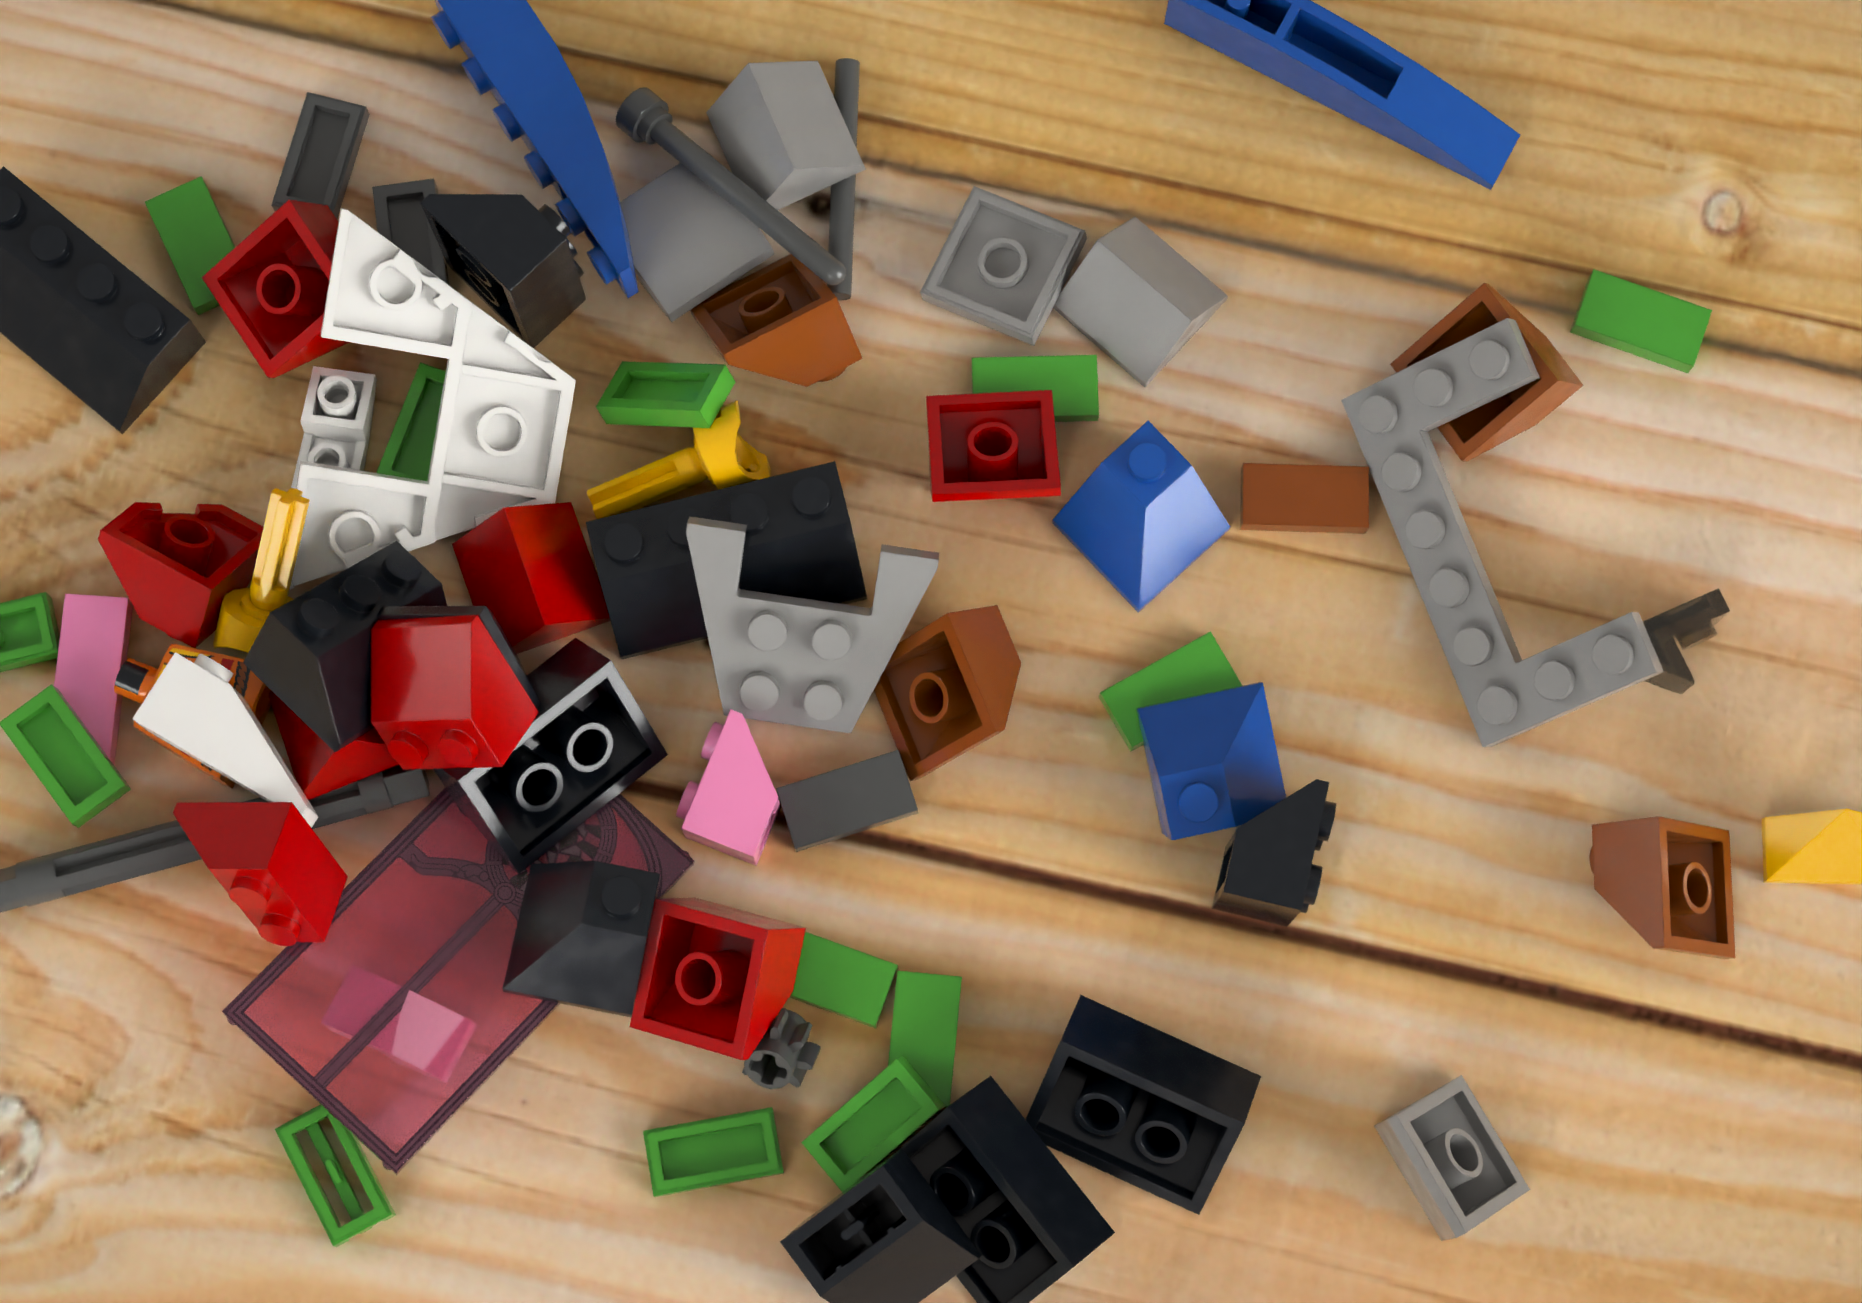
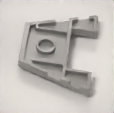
M689 516L686 536L724 715L728 716L730 709L742 713L746 719L851 733L937 571L939 553L882 544L873 606L871 608L741 590L739 582L747 525Z

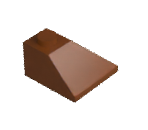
M792 254L724 287L690 310L694 319L726 363L744 370L808 387L816 382L829 381L838 377L845 371L847 366L863 359L835 294L821 278Z
M1483 283L1390 364L1397 373L1506 318L1516 320L1540 378L1437 427L1463 462H1467L1537 425L1584 386L1550 340L1487 283Z
M997 605L947 613L898 643L874 689L910 781L926 776L1005 730L1021 661Z
M1660 816L1592 825L1593 846L1590 850L1589 861L1594 874V889L1653 949L1719 959L1736 958L1729 830Z

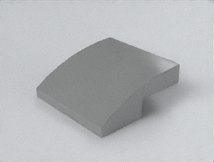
M681 163L620 202L629 233L635 272L643 287L671 322L774 255L771 245L758 226Z

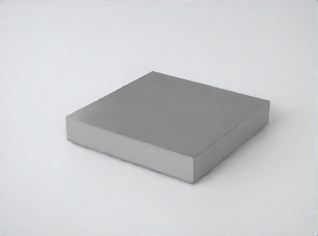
M974 186L920 294L922 299L928 303L1034 346L1087 240L1086 232Z

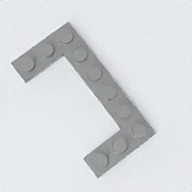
M1506 318L1341 400L1483 747H1492L1664 672L1639 612H1630L1522 660L1428 433L1449 421L1540 378L1516 320Z

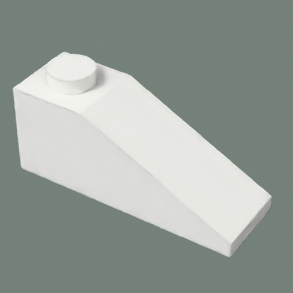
M175 652L132 720L148 732L267 802H292L312 828L318 819L317 813L245 698L228 683L234 673L201 653L193 663Z

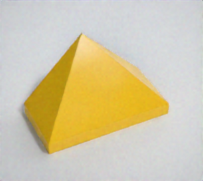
M1846 808L1764 817L1762 819L1763 882L1862 885V812Z

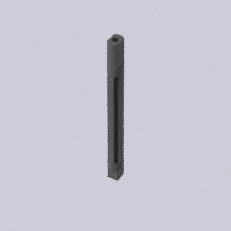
M396 765L308 800L318 815V819L312 829L393 808L394 805L430 796L429 781L425 769L403 770L400 765ZM259 797V798H255V799L248 800V801H244V802H267V801H265V800H263L262 798ZM177 820L16 863L14 866L0 869V913L23 906L37 905L194 862L202 858Z

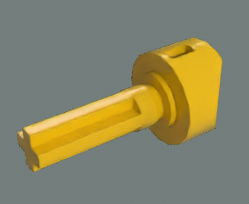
M736 400L722 406L710 428H693L694 447H686L587 490V496L593 505V512L596 518L600 519L637 510L699 484L706 478H709L712 484H715L719 490L771 477L767 456L753 448L738 433L741 425L738 401Z
M277 488L272 490L250 588L232 590L224 596L213 641L214 649L228 647L249 653L270 612L293 600L288 595L310 499L302 497V491L295 488H290L287 492Z

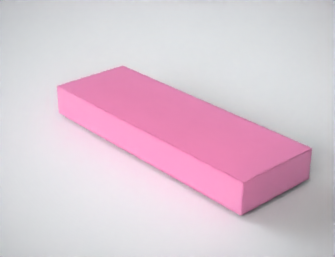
M65 594L54 686L61 692L110 761L115 765L123 696L114 692V685L122 665L127 660L133 605L130 599L125 597Z

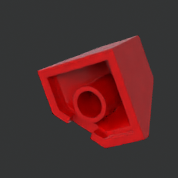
M134 502L100 530L98 541L139 618L165 632L171 638L197 648L216 630L224 596L232 590L247 588L252 580L263 526L222 504H197L195 514L162 513L161 503Z

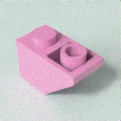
M730 709L724 725L717 722L713 723L701 752V758L708 760V765L700 784L693 781L688 783L680 800L676 817L684 819L681 829L685 838L757 866L781 806L743 714Z

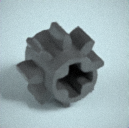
M782 1008L750 1058L745 1060L742 1073L748 1075L756 1084L772 1090L782 1088L788 1083L795 1087L801 1086L807 1070H812L821 1046L807 1042L813 1025L810 1022H806L799 1014Z

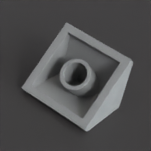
M818 61L748 63L706 112L732 173L777 210L866 170Z
M1133 217L1095 242L1059 294L1053 308L1141 385L1146 387L1227 300L1228 295L1137 217Z
M1462 1075L1374 1126L1441 1241L1454 1239L1467 1233L1530 1190Z

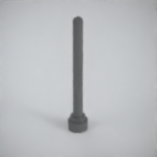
M646 87L639 88L623 101L616 115V125L635 142H646L650 145L657 143L825 283L838 285L845 279L846 269L839 260L672 124V115L668 113V104Z

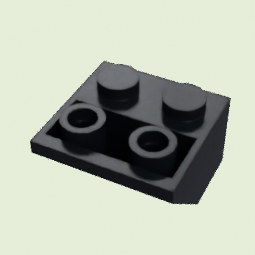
M1318 779L1314 780L1236 829L1225 847L1212 909L1287 927L1300 912H1307L1309 904L1314 905L1322 876V866L1312 864L1314 851H1320L1323 841H1328L1336 811V803L1326 801L1329 782Z
M902 1148L800 1223L780 1241L819 1296L829 1303H919L982 1256Z

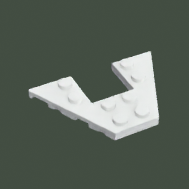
M341 208L321 337L446 358L448 360L427 481L300 461L296 489L302 491V497L310 499L290 589H293L296 585L346 570L395 541H398L409 552L434 544L436 540L474 529L504 507L555 503L576 380L351 211Z

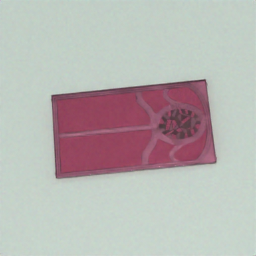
M444 788L343 889L325 942H296L292 946H286L222 1013L227 1017L229 1024L236 1025L379 1158L385 1169L391 1170L397 1175L560 1005V1003L503 992L504 980L530 866L520 874L515 872L454 802L447 789ZM618 794L532 864L599 861L659 873L660 880L657 899H661L694 865L695 861L687 851L682 850L621 794Z

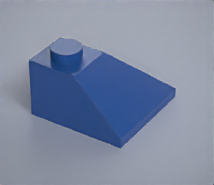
M1149 421L1143 424L1101 462L1052 520V523L1138 613L1230 529L1229 523L1193 466Z
M1263 682L1136 708L1161 831L1170 840L1240 826L1286 798Z

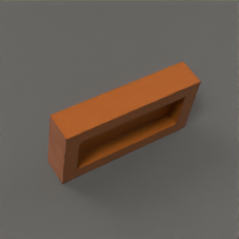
M1243 463L1241 468L1240 530L1366 534L1369 529V467Z

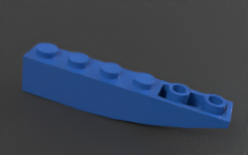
M435 0L439 12L433 15L431 19L449 49L460 45L469 58L461 64L477 92L483 95L490 90L498 102L499 106L492 109L509 140L513 142L521 137L530 150V153L524 156V160L542 189L552 184L562 198L555 206L572 235L575 237L584 231L594 248L589 250L587 255L603 282L607 285L616 280L627 298L637 294L639 291L629 233L607 157L583 95L557 45L526 0Z
M1168 0L1164 24L1490 190L1520 137L1518 132L1414 60L1311 0Z

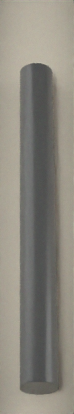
M851 58L838 59L835 63L834 98L857 148L860 62ZM856 174L831 185L828 252L844 265L846 276L840 284H827V286L838 300H848L851 298Z

